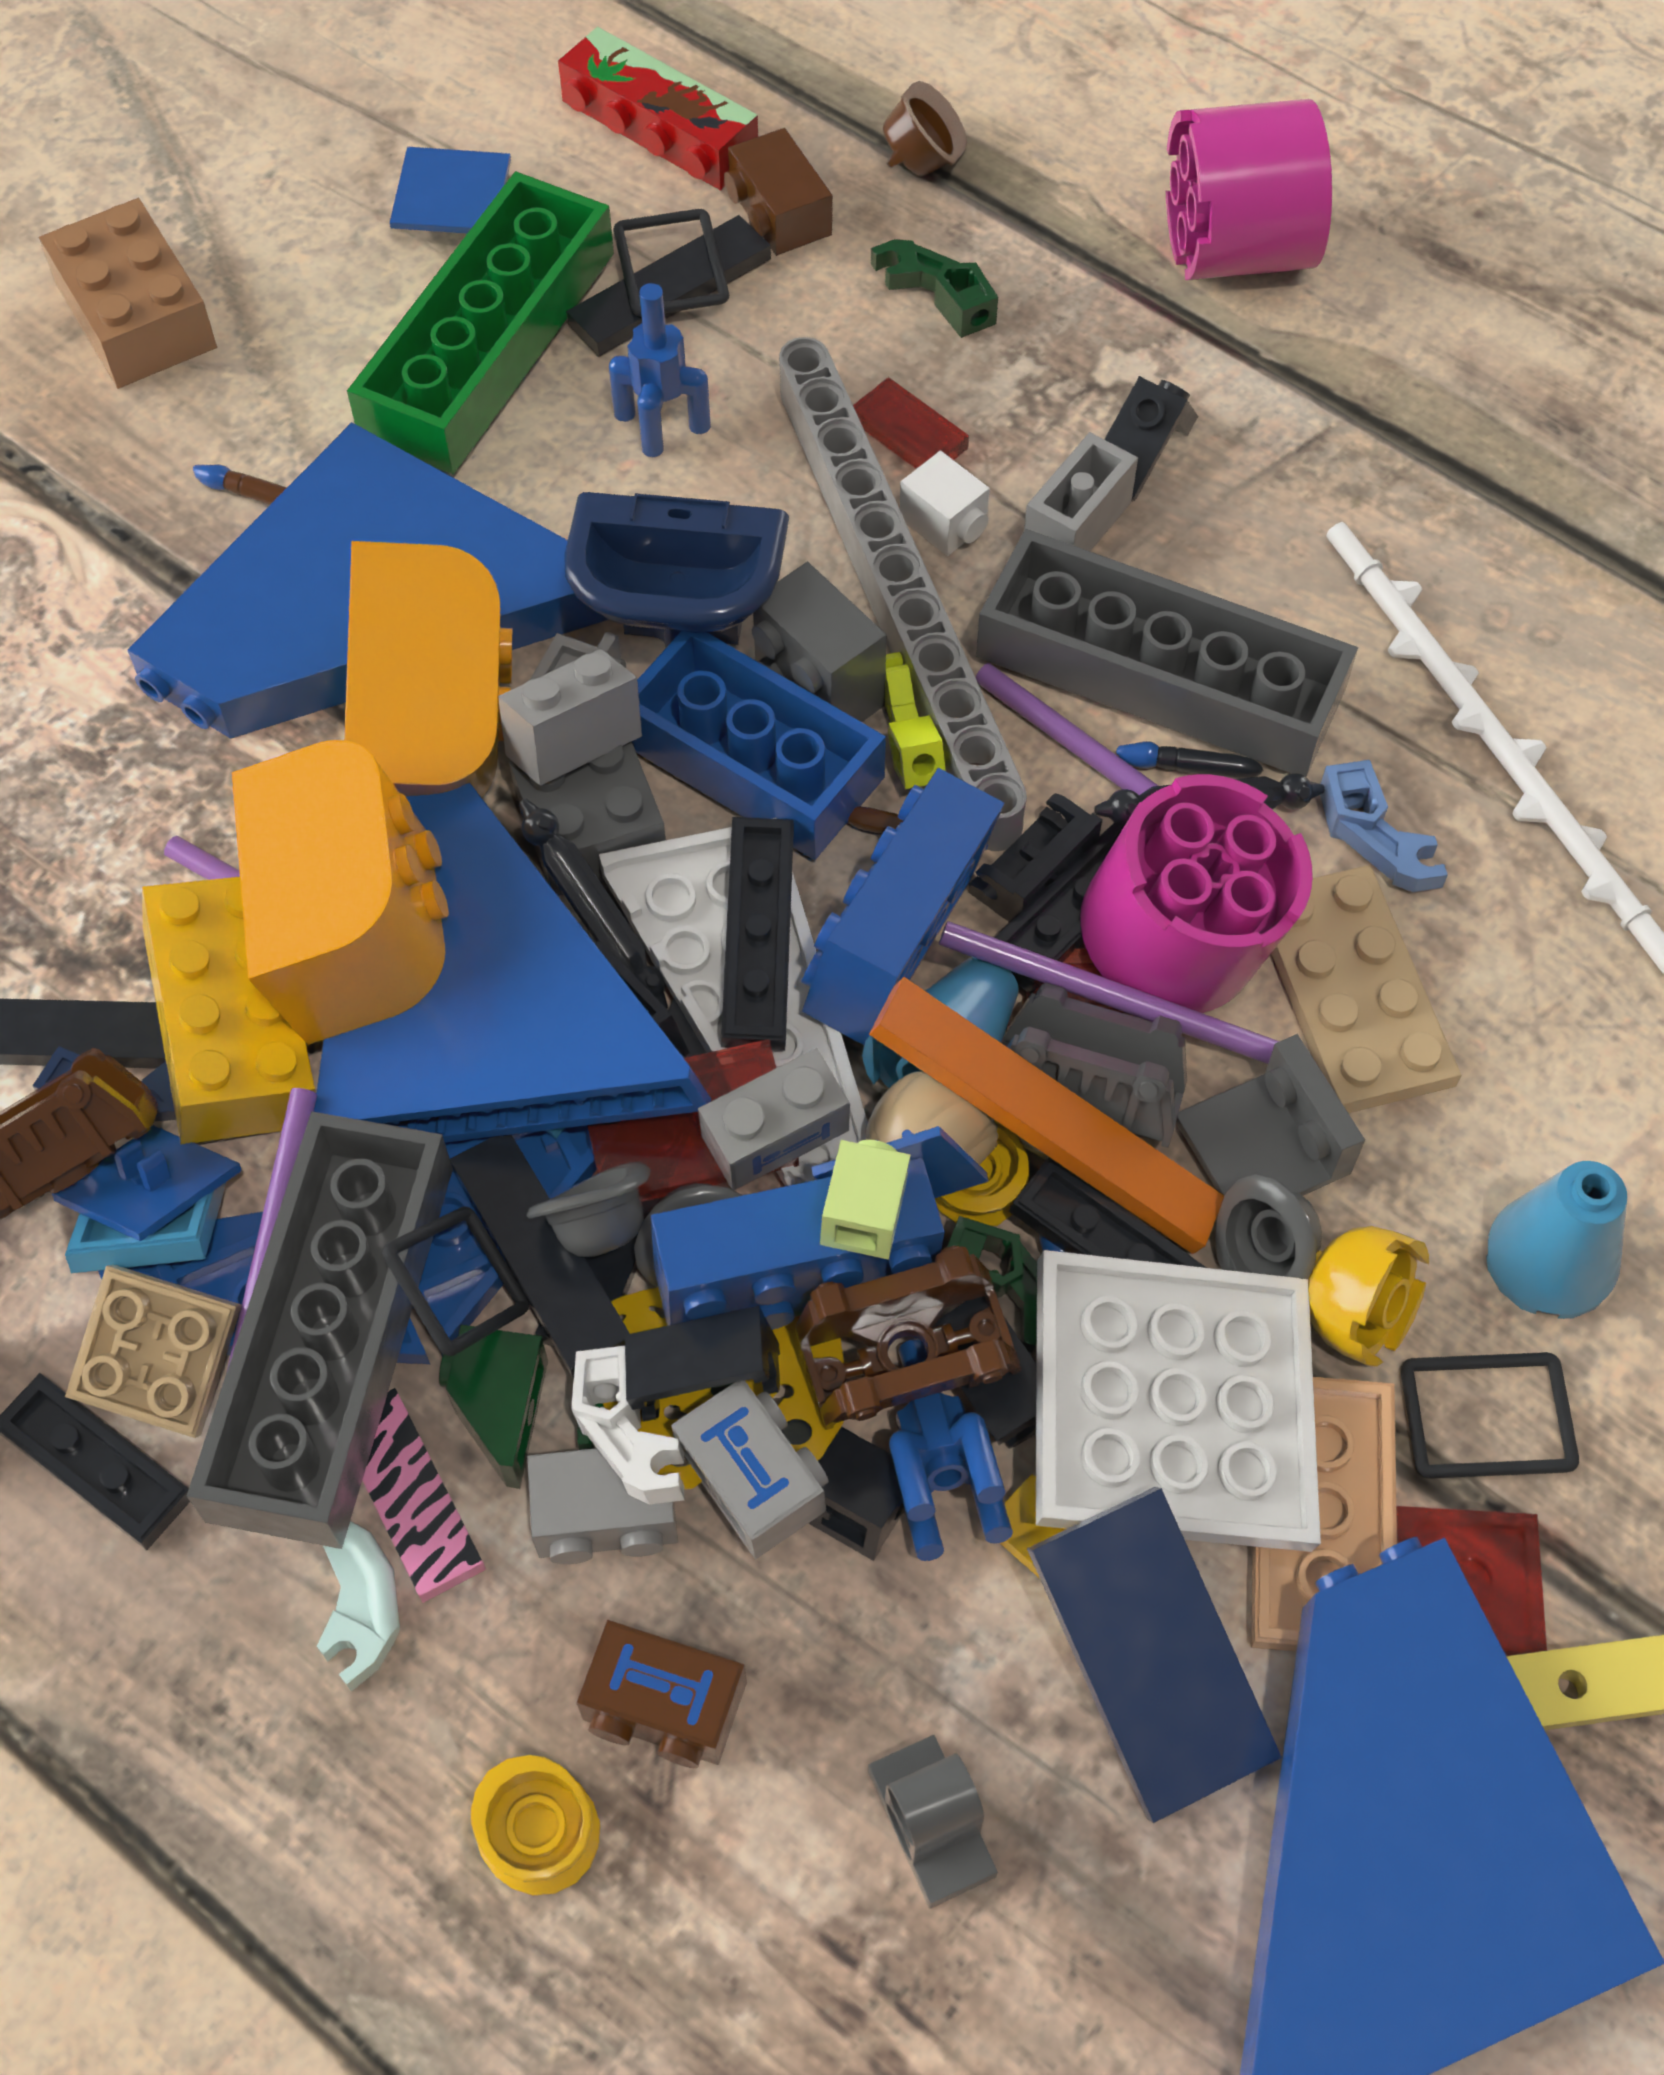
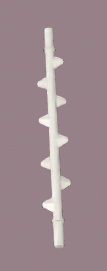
M1340 522L1335 524L1327 532V539L1354 572L1356 583L1364 585L1399 631L1388 648L1389 654L1393 658L1421 659L1459 709V712L1452 721L1453 726L1457 730L1479 734L1524 793L1512 813L1517 821L1544 822L1549 825L1589 877L1581 891L1583 896L1588 900L1610 904L1622 920L1620 923L1621 927L1625 931L1630 930L1664 974V932L1651 917L1652 910L1648 905L1643 906L1601 853L1600 849L1607 838L1605 832L1601 829L1580 825L1535 768L1547 748L1544 742L1532 739H1513L1471 685L1479 674L1478 670L1471 665L1453 662L1412 610L1411 606L1422 591L1420 584L1411 581L1389 580L1382 571V563L1370 556L1346 523Z

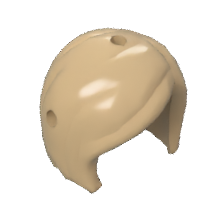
M923 1071L913 1072L902 1077L884 1093L876 1104L866 1129V1140H878L888 1143L903 1138L902 1132L906 1129L915 1134L940 1126L979 1165L997 1147L999 1135L997 1133L998 1125L993 1118Z

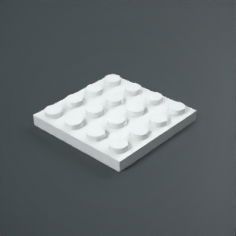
M1043 1250L1037 1260L1036 1526L1068 1529L1153 1487L1162 1488L1185 1540L1312 1552L1321 1544L1308 1279Z

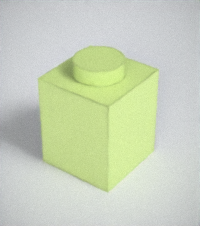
M845 1140L840 1141L822 1214L820 1245L889 1260L906 1188L910 1154L897 1152L891 1145L877 1140H862L858 1143Z

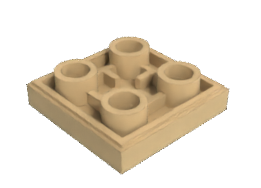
M107 1265L65 1397L192 1438L201 1436L242 1305L118 1265Z

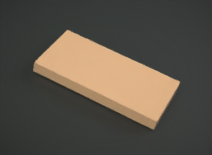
M1313 1377L1321 1544L1312 1552L1252 1546L1251 1648L1296 1652L1302 1608L1315 1593L1319 1592L1315 1582L1321 1577L1351 1564L1355 1565L1359 1574L1383 1564L1379 1554L1397 1544L1394 1383Z

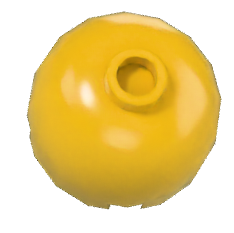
M1367 1226L1349 1230L1332 1240L1323 1251L1319 1250L1316 1253L1315 1267L1308 1279L1310 1321L1315 1331L1328 1346L1351 1359L1367 1366L1375 1367L1383 1363L1375 1355L1382 1348L1383 1344L1385 1348L1395 1351L1400 1346L1415 1320L1426 1288V1282L1415 1278L1417 1260L1429 1265V1252L1425 1243L1399 1232Z

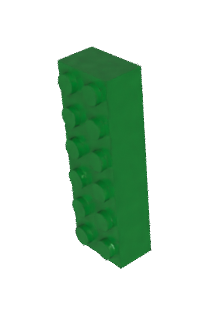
M515 171L348 388L347 394L354 423L427 464L454 475L566 321V311L579 303L614 255L609 205Z

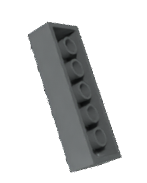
M1025 528L979 613L976 657L1286 772L1302 774L1307 777L1345 693L1358 647Z
M311 1111L187 1493V1498L205 1523L338 1549L343 1548L413 1305L383 1257V1248L388 1242L439 1218L453 1171L442 1134ZM433 1236L398 1253L418 1287Z

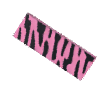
M396 1388L389 1390L362 1481L422 1603L485 1571L486 1568Z

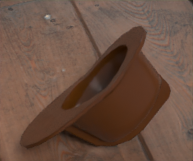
M922 81L911 84L902 94L900 102L887 117L883 125L885 138L893 151L887 165L891 168L903 163L905 167L918 176L929 175L947 164H955L967 146L965 129L952 105L938 90Z

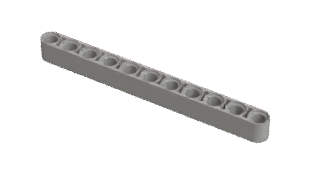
M800 337L790 340L781 348L779 354L782 403L880 629L887 634L886 642L890 652H900L903 658V665L907 664L909 667L918 716L929 715L942 739L946 772L1005 803L1002 811L1005 813L1000 814L988 841L987 850H1007L1023 832L1027 800L1025 786L828 349L822 342L814 338ZM971 763H979L983 765L976 766L972 765Z

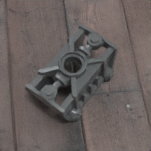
M1050 983L1040 985L1036 994L1031 993L1007 1028L1002 1044L1130 1132L1162 1141L1161 1146L1169 1148L1187 1083L1185 1037L1181 1036L1182 1025L1180 1022L1163 1016L1155 1018L1153 1022L1068 998L1067 991L1063 987Z

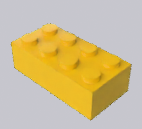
M240 877L143 886V933L180 1144L282 1131L291 1089L303 1088L315 1092V1086L306 1042L248 979Z

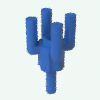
M649 283L642 286L639 291L642 324L633 329L632 341L627 345L628 357L616 356L612 358L609 363V376L614 417L622 422L630 421L635 417V392L639 396L637 405L642 452L648 457H657L664 451L661 409L664 402L673 400L681 394L687 395L689 429L695 434L708 432L711 428L707 374L702 369L686 366L684 338L680 330L673 324L665 325L663 290L659 285Z
M920 1340L906 1341L898 1350L903 1368L925 1362L928 1356L925 1345ZM940 1392L910 1401L907 1406L897 1412L896 1422L899 1431H896L891 1436L889 1448L917 1558L922 1561H931L939 1558L944 1553L931 1493L934 1490H952L963 1483L969 1484L986 1541L996 1544L1008 1540L1012 1536L1013 1530L1003 1500L1006 1491L984 1419L974 1412L965 1413L959 1396H949Z

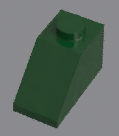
M461 1324L458 1337L475 1326ZM497 1330L456 1355L448 1356L443 1353L439 1384L440 1387L446 1388L454 1412L506 1487L520 1489L547 1370L548 1357L542 1336Z

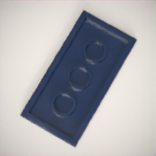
M1153 1487L1027 1548L1148 1820L1155 1823L1282 1758L1162 1488Z

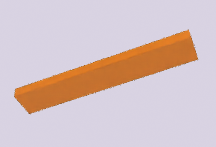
M903 977L893 987L869 1033L870 1036L1191 1254L1206 1246L1224 1195L906 977Z

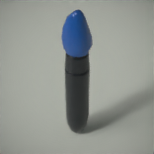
M1151 741L1121 745L1116 749V754L1129 765L1141 769L1158 766L1168 770L1175 769L1180 772L1218 775L1233 779L1258 777L1264 771L1259 762L1248 757L1182 747H1159Z

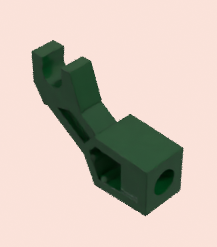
M893 239L871 248V265L875 271L888 267L885 269V285L887 288L895 290L921 286L935 292L936 308L961 338L996 325L998 296L976 262L960 263L914 244L912 240Z
M959 1216L948 1247H966L969 1255L974 1254L978 1259L983 1249L998 1254L1000 1258L1006 1257V1275H1000L999 1271L995 1269L988 1271L997 1298L1008 1293L1021 1310V1342L1027 1351L1032 1354L1037 1341V1262L1021 1243L1019 1234Z

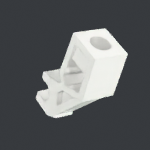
M625 1346L577 1351L571 1409L582 1434L588 1436L622 1479L628 1495L649 1505L685 1501L684 1485L679 1473L657 1474L666 1465L684 1464V1452L679 1439L637 1431L641 1428L640 1409L632 1410L626 1401ZM618 1401V1404L610 1411L604 1407H595V1404Z

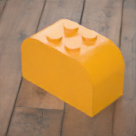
M352 541L344 740L357 743L366 748L376 759L400 794L402 793L405 796L439 794L470 783L482 798L489 790L496 775L498 741H504L498 696L510 691L511 687H500V683L512 684V628L500 627V597L492 575L477 558L455 547L430 544Z
M328 740L232 772L247 971L250 982L307 1045L394 1017L421 1001L436 983L445 960L442 918L448 917L449 910L445 894L440 884L436 881L435 868L442 865V858L439 846L432 832L425 829L413 812L406 796L399 793L373 755L357 743L346 740Z

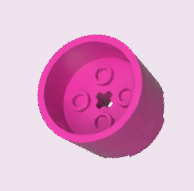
M1299 99L1178 110L1173 116L1168 134L1167 152L1169 156L1176 155V161H1173L1171 164L1170 190H1166L1165 193L1172 253L1176 265L1186 264L1188 269H1185V280L1316 268L1321 263L1326 251L1332 215L1330 148L1325 123L1317 104L1312 99Z
M1196 774L1175 778L1172 785L1154 792L1137 805L1091 880L1081 906L1080 923L1084 944L1092 962L1104 978L1200 1013L1212 1011L1225 1005L1245 988L1303 913L1310 898L1313 880L1311 857L1302 834L1294 835L1286 823L1264 803L1268 797L1266 794L1232 778L1210 774Z

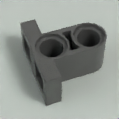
M932 1735L868 1764V1773L929 1909L997 1877L998 1871L980 1834L984 1821L982 1803L972 1778L957 1753L945 1758L935 1735Z

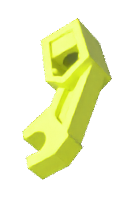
M901 653L886 654L885 706L890 720L888 724V739L894 770L905 789H910L914 785L919 787L926 786L938 768L946 771L943 742L929 715L918 716L909 667L907 664L903 665Z

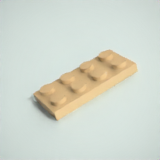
M1371 865L1313 878L1310 898L1306 908L1271 955L1312 1057L1347 1112H1357L1456 1087L1462 1076Z

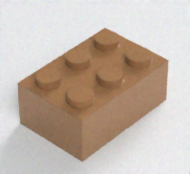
M139 197L39 236L59 291L117 389L218 348L203 299Z

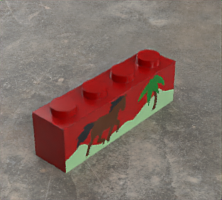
M598 26L558 60L563 102L575 111L588 115L607 126L614 133L625 136L646 148L653 155L664 158L687 171L692 177L701 179L720 191L725 187L724 174L729 171L728 147L758 137L757 114Z

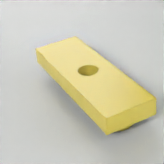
M1664 1635L1506 1656L1544 1730L1664 1714ZM1559 1679L1569 1680L1575 1685L1578 1692L1577 1699L1568 1698L1561 1692L1558 1685Z

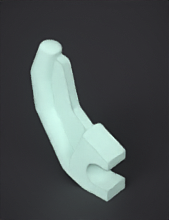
M350 1521L342 1549L323 1546L341 1588L336 1610H333L317 1644V1648L327 1661L331 1660L343 1649L351 1648L356 1650L357 1656L354 1663L339 1674L348 1688L353 1691L379 1670L398 1636L400 1622L394 1569L372 1533Z

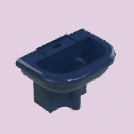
M583 492L577 497L564 555L565 578L581 602L610 621L623 624L624 634L659 638L665 643V649L681 631L707 632L726 644L739 645L742 622L770 599L779 579L789 515L781 509L730 505L729 501L635 493L634 496Z

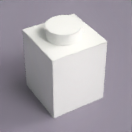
M940 450L900 482V511L909 527L946 556H949L965 542H974L985 530L988 524L990 488Z

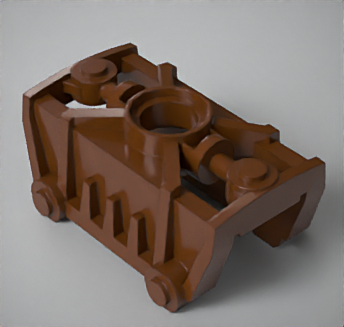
M92 1048L76 1057L71 1070L0 1111V1220L31 1201L38 1200L49 1191L51 1194L57 1193L85 1177L102 1162V1159L116 1153L117 1150L114 1143L125 1137L126 1140L131 1138L137 1139L146 1134L154 1123L158 1109V1103L148 1087L109 1054L105 1055L101 1050Z
M951 1246L945 1248L940 1254L936 1255L934 1263L847 1288L842 1283L826 1282L811 1292L812 1301L807 1302L795 1328L825 1430L832 1429L836 1423L848 1419H857V1421L867 1420L877 1416V1413L882 1409L967 1384L970 1389L979 1386L980 1382L985 1384L1000 1380L1008 1372H1011L1012 1375L1021 1372L1022 1367L1016 1350H1014L1003 1312L994 1291L990 1273L974 1254L969 1255L966 1247ZM985 1296L988 1308L975 1314L970 1321L969 1327L953 1331L950 1323L934 1327L948 1306ZM845 1336L868 1345V1347L857 1350L858 1360L844 1364L839 1359L831 1356L813 1358L810 1348L811 1346ZM911 1336L924 1343L928 1350L925 1362L898 1368L891 1362L888 1356L890 1345L901 1337ZM971 1342L974 1344L966 1350L959 1351L958 1346ZM863 1374V1378L846 1382L848 1378Z

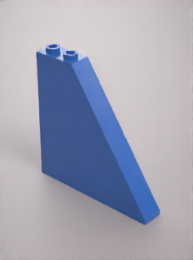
M351 422L127 651L137 674L135 682L148 697L157 702H162L164 699L180 708L184 715L196 726L202 729L212 727L230 739L346 703L352 541L444 545L458 548L477 558L488 569L497 585L500 597V627L512 628V650L555 637L557 633L565 634L609 619L581 602L565 578L564 557L567 539Z
M467 783L457 789L444 793L406 796L413 812L422 825L434 835L441 853L442 865L435 868L436 881L440 884L445 894L449 910L448 917L442 918L445 941L444 965L440 976L428 994L407 1011L394 1017L324 1039L314 1112L442 1134L446 1143L698 1112V1108L711 1102V1097L689 1064L473 786Z
M1418 1537L1402 1541L1379 1554L1382 1565L1361 1574L1358 1573L1354 1564L1339 1568L1315 1582L1319 1592L1315 1593L1302 1608L1240 2075H1430L1664 1964V1960L1445 1538L1424 1547L1421 1545Z

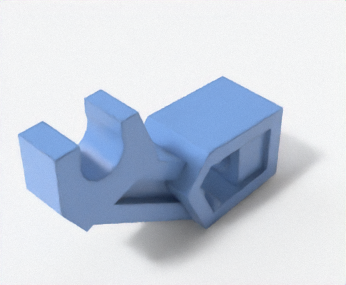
M1363 760L1326 766L1321 780L1325 791L1320 796L1330 837L1345 841L1391 879L1394 886L1411 892L1443 888L1448 876L1445 865L1426 866L1419 862V859L1433 858L1438 846L1435 836L1398 832L1384 821L1388 805L1371 761ZM1363 808L1364 812L1354 811L1350 809Z

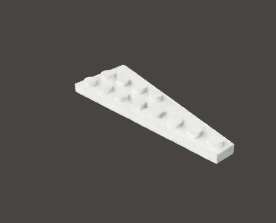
M732 827L599 854L603 879L655 967L662 974L665 984L729 1092L818 1048L850 1102L849 1131L775 1169L785 1186L817 1180L813 1177L812 1167L835 1160L841 1140L855 1143L866 1140L868 1121L841 1033L802 1012L810 987L801 983L808 965L816 954V948L814 947L793 872L785 1051L721 1047Z

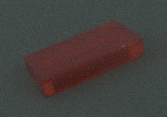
M889 377L853 405L864 431L916 469L940 450L952 460H955L968 449L969 435Z

